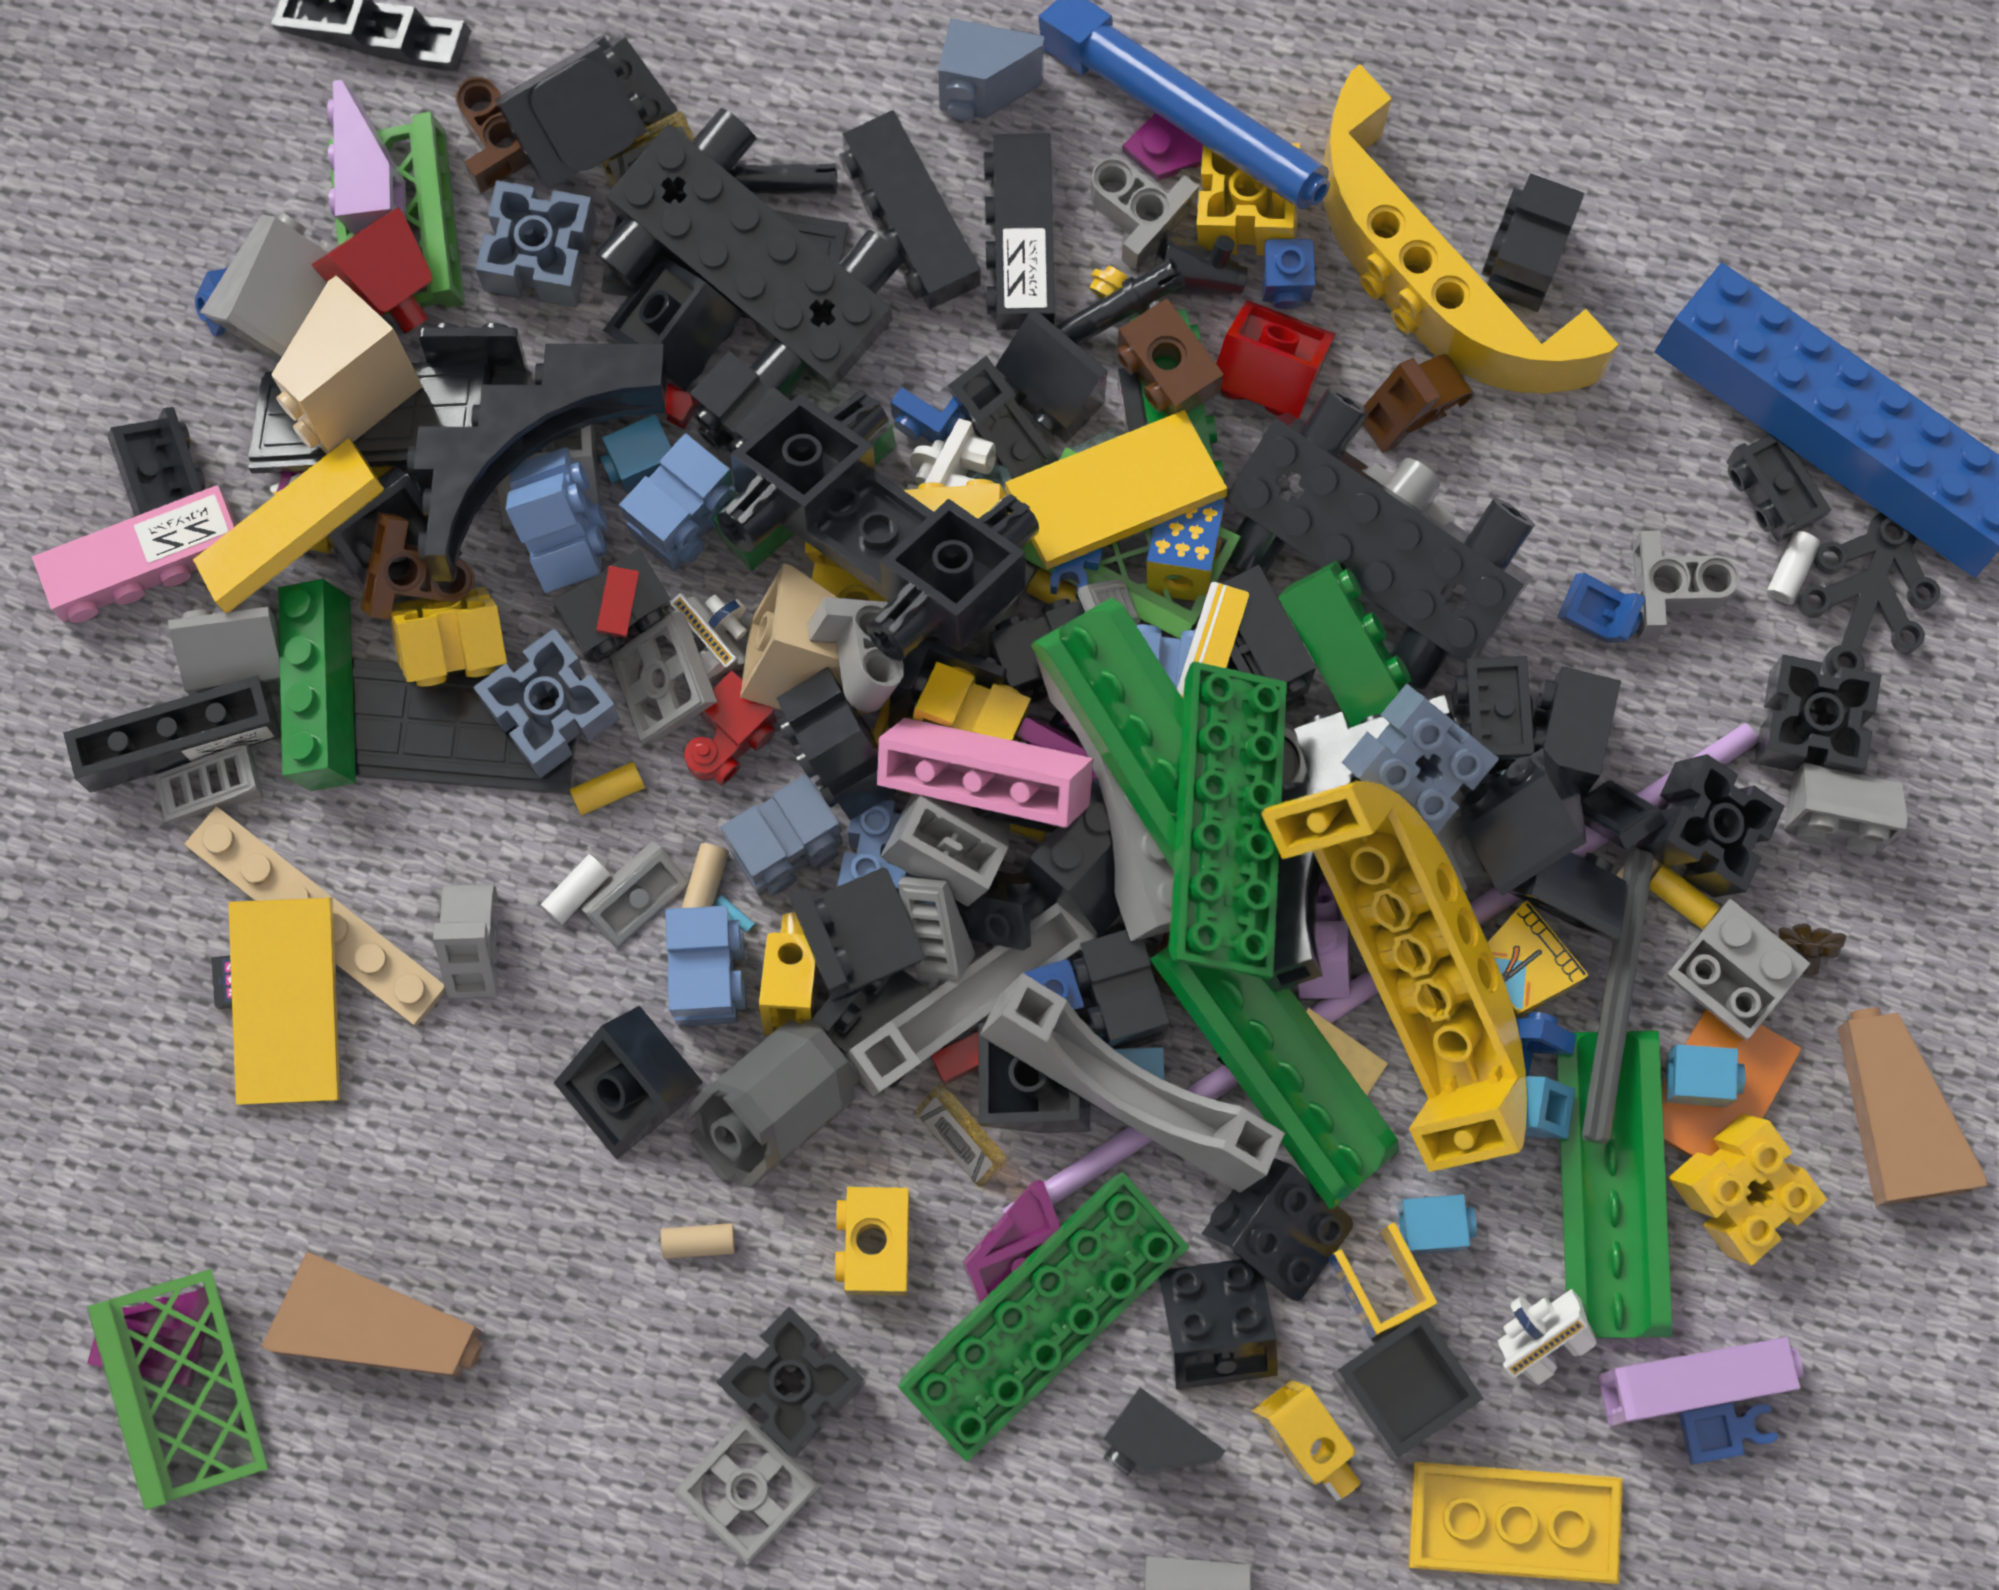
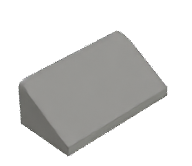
M652 841L599 887L579 909L608 941L618 949L688 886L689 879L662 847Z

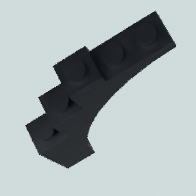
M545 344L544 363H536L535 385H482L481 402L472 406V427L418 426L416 446H409L407 465L409 475L416 476L423 496L424 517L428 519L427 531L419 533V559L421 562H427L433 581H453L460 547L474 516L494 488L522 461L554 440L589 425L624 416L666 413L669 371L664 344Z
M1444 695L1436 698L1425 697L1455 722ZM1339 712L1334 715H1317L1311 718L1305 725L1294 728L1311 780L1305 783L1292 782L1283 785L1281 803L1361 781L1341 762L1367 731L1377 739L1389 722L1381 714H1375L1363 719L1359 725L1350 728L1343 712ZM1313 851L1282 859L1279 852L1273 977L1266 979L1274 993L1323 976L1316 943V902L1323 871Z

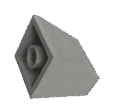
M281 213L278 218L264 214L261 215L200 313L277 363L281 360L327 284L311 264L336 248L323 240L316 245L304 237L303 234L306 231V227L284 213Z

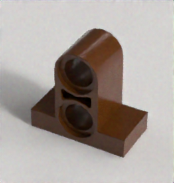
M471 77L459 85L456 91V103L466 128L482 150L464 161L471 181L481 194L496 184V180L502 181L530 163L517 140L507 148L496 147V144L501 139H516L494 102V99L501 96V93L489 79ZM478 102L490 103V105L482 111L470 110L471 107Z
M1441 354L1420 364L1413 357L1400 363L1363 406L1369 412V416L1363 425L1381 452L1385 453L1398 446L1409 433L1447 416L1445 411L1456 404L1459 407L1464 406L1473 397L1474 392L1447 354Z
M379 511L360 609L370 617L390 620L395 593L444 602H458L465 599L474 587L475 575L473 570L464 560L458 557L455 581L450 586L439 587L437 581L432 580L427 562L420 561L418 546L405 544L409 522L397 514ZM398 557H407L409 560L407 573L399 579H390L388 568L391 562Z

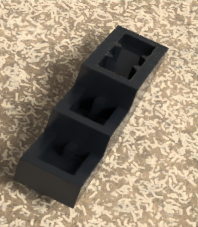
M280 0L271 23L276 30L399 63L458 72L472 31L464 21L426 17L414 6L380 3L373 0Z

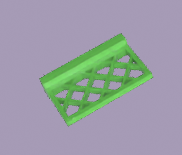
M431 112L412 115L413 123L377 130L388 151L395 142L410 139L411 142L410 154L401 166L397 167L404 180L406 179L416 187V196L406 208V220L408 225L410 223L420 230L421 240L418 246L432 273V281L426 285L427 292L413 294L421 308L437 304H443L446 308L464 306L465 299L446 130ZM334 140L327 141L328 147L330 144H334ZM330 167V171H331V181H332V189H333V188H334V172L332 171V169H331V167ZM412 169H414V177L409 174ZM417 213L419 215V221L414 218ZM335 218L339 246L357 233H351Z
M1066 447L1059 460L1074 455L1077 452ZM1221 526L1219 537L1226 540V543L1218 559L1213 560L1211 583H1218L1241 536ZM1150 528L1144 530L1149 545L1121 553L1118 541L1114 542L1112 546L1116 556L1101 560L1098 571L1084 568L1088 576V585L1111 580L1124 581L1140 619L1181 639V632L1195 630L1207 596L1198 595L1190 611L1174 603L1169 590L1163 589L1165 595L1163 597L1147 589V582L1138 584L1129 579L1124 559L1149 552L1152 538ZM1030 541L1022 548L1025 551L1026 560L1046 570L1032 541ZM1118 562L1122 575L1105 566ZM1057 566L1050 568L1047 571L1052 573ZM1168 575L1166 577L1169 580H1174L1184 576ZM1065 579V580L1069 581L1070 583H1072V584L1078 586L1077 583H1076L1074 580H1072V579Z
M211 1269L86 1306L145 1510L268 1469ZM203 1282L209 1303L198 1322L171 1309L182 1288ZM172 1292L166 1305L152 1299L153 1297ZM145 1301L162 1310L148 1337L145 1338L127 1329L121 1307ZM210 1313H212L217 1332L204 1326ZM167 1314L195 1327L180 1355L152 1342ZM200 1331L218 1339L221 1344L223 1354L212 1372L185 1359ZM130 1337L144 1343L136 1357ZM149 1346L176 1360L161 1388L143 1380L140 1375L138 1366ZM225 1362L231 1382L218 1376ZM182 1364L209 1377L194 1405L167 1392ZM215 1381L234 1390L237 1404L227 1422L200 1409ZM144 1387L157 1393L151 1407H149ZM163 1397L190 1410L175 1439L155 1428L153 1415ZM239 1412L245 1432L232 1426ZM196 1414L223 1427L208 1456L181 1442ZM231 1431L248 1440L254 1461L231 1468L214 1458L228 1432ZM159 1438L172 1444L165 1457L163 1456ZM178 1447L204 1460L194 1481L172 1487L167 1466ZM211 1464L223 1470L222 1472L204 1477Z

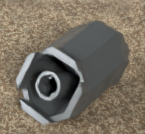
M807 1019L803 1023L789 1020L719 1079L702 1090L685 1109L687 1120L689 1121L694 1116L697 1129L690 1133L692 1144L718 1177L730 1180L734 1176L745 1178L740 1183L741 1185L752 1187L825 1125L835 1119L855 1099L853 1086L859 1082L858 1070L851 1061L846 1059L826 1035L824 1028L811 1019Z

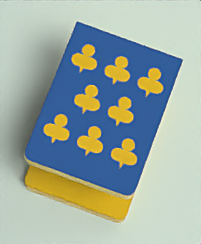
M1224 498L1154 526L1147 557V589L1161 596H1165L1163 589L1169 590L1172 598L1196 601L1198 595L1207 596L1212 580L1213 560L1218 559L1223 541L1219 537V531L1225 507ZM1181 575L1184 577L1169 580L1166 576Z
M1395 1222L1386 1226L1380 1233L1418 1305L1380 1323L1343 1251L1340 1249L1329 1257V1262L1370 1339L1415 1317L1422 1311L1429 1310L1437 1304Z

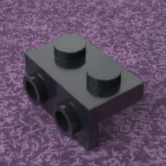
M174 407L163 408L158 420L110 428L107 437L135 517L205 490V479L202 469L198 464H193L189 452L190 436L188 428L183 421L179 422Z
M1771 434L1749 446L1743 443L1735 447L1726 461L1729 465L1728 474L1732 483L1739 491L1746 492L1754 505L1753 512L1759 526L1765 532H1771L1777 543L1793 535L1795 531H1800L1826 517L1831 511L1828 503L1796 453Z
M997 871L989 890L967 907L955 900L971 940L1021 951L1031 946L1029 920L1057 903L1024 873L1011 874Z

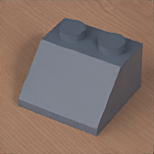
M950 18L938 69L940 110L947 111L950 117L961 121H971L974 117L986 119L1041 86L1044 71L1045 36Z

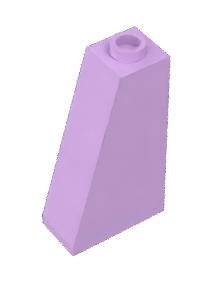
M1788 1337L1614 1368L1597 1376L1610 1427L1800 1389L1798 1379L1803 1378V1365L1797 1348H1790Z

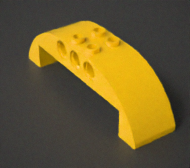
M1359 64L1350 72L1341 89L1331 122L1323 163L1329 170L1328 180L1330 181L1329 190L1324 197V207L1332 233L1346 258L1361 275L1359 281L1365 292L1374 300L1382 298L1392 310V320L1404 334L1409 335L1413 333L1435 356L1447 354L1461 374L1481 383L1513 392L1540 394L1572 391L1594 385L1603 378L1619 344L1588 310L1582 311L1541 344L1365 152L1368 147L1382 137L1392 98Z
M1370 781L1352 782L1266 808L1261 814L1282 859L1310 851L1314 852L1428 1097L1427 1102L1409 1127V1131L1428 1171L1433 1172L1519 1153L1524 1145L1526 1131L1527 1086L1522 1043L1515 1013L1497 962L1457 874L1431 828L1416 809L1398 793L1382 784Z

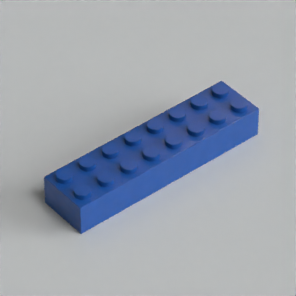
M1721 262L1674 319L1654 353L1966 573L1976 578L1999 551V455Z

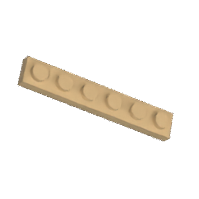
M217 806L184 843L188 849L255 901L332 897ZM333 898L335 964L413 1026L417 1027L446 992L444 984Z

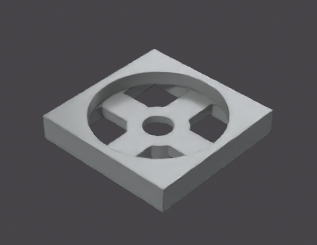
M671 612L622 648L609 655L642 745L658 742L717 702L684 612ZM663 635L671 637L677 654L668 660L662 659L655 640L657 637ZM642 659L644 666L641 672V679L638 680L639 664ZM659 669L665 674V684L662 688H659L655 682V674ZM685 674L691 690V697L687 703L680 707L674 687L676 680ZM649 698L656 699L663 719L653 715L644 701Z
M745 1415L673 1492L749 1565L821 1487ZM741 1444L760 1445L768 1451L752 1469H740L725 1454L729 1448ZM783 1466L789 1471L792 1480V1498L785 1510L767 1495V1483ZM709 1469L726 1484V1497L711 1513L705 1508L702 1494L703 1480ZM744 1479L754 1481L757 1486V1493L750 1500H743L737 1494V1486ZM742 1510H753L769 1525L763 1533L754 1536L735 1535L726 1529Z

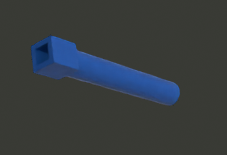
M1056 0L1038 16L1040 36H1045L1044 50L1081 75H1084L1089 70L1093 71L1299 209H1306L1311 205L1315 206L1326 196L1330 187V181L1328 180L1329 170L1326 166L1113 27L1112 15L1089 0Z

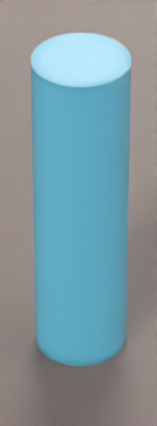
M723 895L715 901V906L728 907L730 918L732 920H739L740 927L746 933L756 925Z

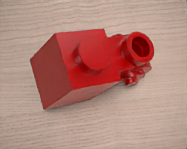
M732 670L712 689L717 702L700 713V716L716 731L713 740L707 737L692 739L687 744L684 753L688 770L692 776L702 781L715 780L720 786L726 784L738 772L741 764L737 759L741 755L743 756L750 748L758 751L768 743L775 734L776 729L773 725L777 722L775 711L771 706L740 698L742 679Z

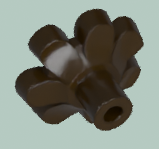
M1807 923L1794 925L1792 929L1781 927L1778 930L1779 938L1810 963L1802 973L1805 975H1816L1819 973L1820 957H1838L1847 938L1843 933L1832 934L1831 930L1825 928H1817L1814 932H1811V926Z

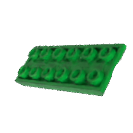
M1109 598L1033 642L1031 647L1174 871L1183 698L1124 605L1113 598Z
M1193 661L1188 668L1184 681L1169 953L1173 961L1223 969L1265 979L1273 977L1279 850L1261 813L1268 807L1281 804L1286 681Z
M1169 945L1150 959L1266 1122L1284 1132L1281 1140L1282 1144L1330 1210L1340 1204L1360 1184L1399 1151L1398 1139L1290 988L1274 993L1265 978L1173 961L1169 953Z
M1659 1031L1626 1032L1610 1140L1607 1144L1591 1143L1582 1138L1598 1032H1572L1577 1035L1573 1054H1557V1081L1576 1089L1568 1139H1560L1565 1293L1573 1289L1581 1298L1587 1321L1593 1329L1595 1338H1672Z
M1121 1172L1109 1179L1049 1239L1041 1244L1017 1269L908 1371L897 1387L956 1452L968 1462L1189 1248V1245L1126 1174Z

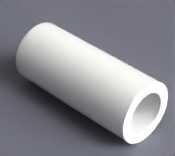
M1795 531L1766 591L1769 597L1787 605L1794 604L1821 545L1819 539L1802 531Z
M588 854L540 906L560 925H563L610 876V873L594 857Z

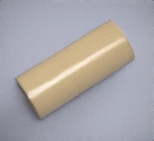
M709 843L700 844L681 908L711 907L714 905L729 855L727 849Z
M733 1223L661 1228L663 1259L735 1254Z

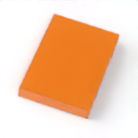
M1705 1008L1684 1045L1738 1049V1064L1745 1065L1743 1094H1737V1100L1728 1107L1665 1103V1078L1661 1085L1664 1143L1690 1158L1697 1152L1712 1156L1720 1149L1713 1138L1742 1113L1763 1119L1802 1048L1761 1024L1751 1037L1745 1041Z

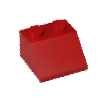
M1247 299L1227 331L1216 361V365L1224 374L1221 392L1233 399H1248L1261 404L1268 412L1276 416L1290 413L1299 419L1310 398L1336 333Z

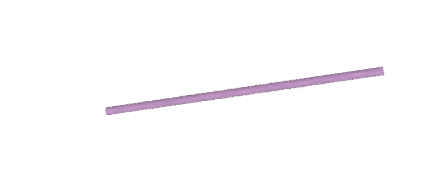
M1744 723L1693 757L1708 754L1723 765H1726L1757 745L1759 742L1754 730ZM1670 772L1636 795L1658 808L1667 804V800L1662 798L1660 794ZM1586 826L1587 843L1572 851V853L1584 858L1586 852L1592 853L1610 840ZM1493 887L1470 902V905L1481 926L1521 899L1510 893L1502 896ZM1369 970L1350 981V998H1324L1310 1007V1009L1332 1024L1379 992ZM1222 1065L1185 1090L1216 1100L1239 1085L1230 1070ZM1131 1126L1119 1132L1044 1182L1052 1205L1055 1206L1154 1140ZM1013 1203L1001 1210L1004 1214Z

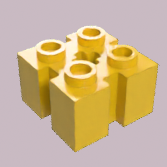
M1291 143L1300 149V143ZM1203 145L1201 167L1202 191H1199L1196 224L1198 244L1212 250L1219 236H1228L1235 243L1231 255H1238L1239 244L1256 245L1257 256H1265V243L1267 240L1296 239L1297 207Z
M485 587L473 588L465 599L458 602L419 598L393 603L390 625L397 662L401 670H403L407 683L416 681L417 686H433L445 682L447 672L465 669L466 676L480 677L495 672V666L507 664L498 608L494 600L490 598Z
M937 662L914 709L913 719L1021 742V737L1016 734L1025 717H1027L1031 698L1020 694L1016 689L1007 685L993 684L990 690L975 684V677L969 671Z
M1742 1113L1713 1138L1720 1148L1716 1153L1709 1156L1697 1152L1672 1173L1668 1179L1691 1210L1711 1216L1703 1226L1725 1255L1752 1266L1782 1240L1775 1231L1779 1225L1786 1222L1798 1226L1824 1204L1827 1198L1805 1168L1783 1161L1792 1151L1771 1122Z

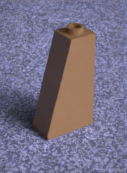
M1880 1007L1851 1012V1020L1839 1026L1838 1033L1875 1207L1973 1192L1988 1186L1986 1176L1899 1013L1882 1015Z
M306 1252L261 1347L279 1355L460 1378L464 1368L469 1371L474 1368L482 1352L484 1342L478 1340L482 1331L479 1328L310 1252Z

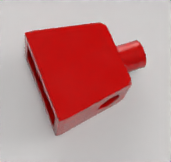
M399 207L380 217L311 264L326 282L335 275L340 278L379 316L389 311L404 334L428 319L412 294L432 281V273Z

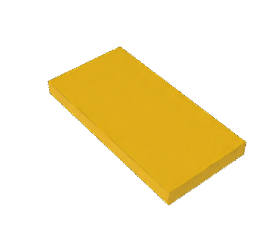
M1185 410L1005 482L1007 495L1012 494L1019 501L1030 506V510L1038 520L1040 530L1031 541L1046 570L1227 497V487Z
M348 438L199 554L193 561L215 603L225 613L230 612L380 495L384 488L359 449Z
M333 897L228 902L236 1105L339 1100L340 1069Z
M1413 1462L1408 1568L1619 1584L1623 1478Z

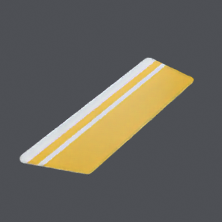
M1217 582L1211 583L1177 687L1182 698L1184 697L1185 676L1193 661L1223 668L1227 667L1249 598L1248 592Z

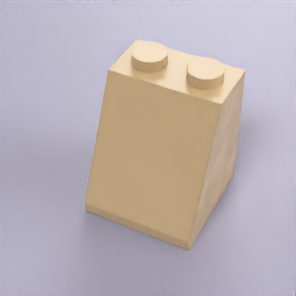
M336 275L327 282L271 374L282 392L276 397L277 401L294 421L298 420L293 425L297 435L310 449L318 445L326 454L330 453L348 438L354 442L423 387L394 329Z
M782 564L750 621L740 698L780 710L782 709L776 699L777 697L826 667L830 669L843 688L836 643L810 641L807 625L824 597H837L794 566ZM858 710V712L861 714V716H862V714H867V715H869V714L871 713V712H865V711Z

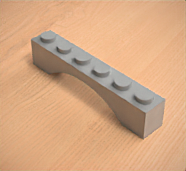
M1035 654L1051 703L1061 712L1077 734L1088 757L1093 758V769L1101 788L1111 827L1115 863V896L1130 941L1170 932L1174 871L1040 659Z
M1056 903L1030 922V947L1021 951L997 945L969 965L962 978L959 980H948L850 1049L844 1056L856 1066L860 1081L873 1097L991 1013L1000 993L1021 976L1023 972L1066 959L1079 950L1080 943L1093 940L1096 937ZM1122 914L1119 915V917L1111 924V926H1113L1115 923H1117L1123 918Z
M1024 973L1000 993L980 1033L982 1037L1239 1193L1267 1175L1284 1136V1132L1241 1106L1216 1101L1189 1092L1135 1065L1099 1038L1076 1014L1065 998Z

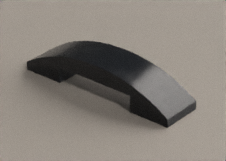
M987 355L947 385L966 419L972 422L973 429L978 437L995 443L997 463L1010 480L1059 461V458L1013 399L1016 394Z

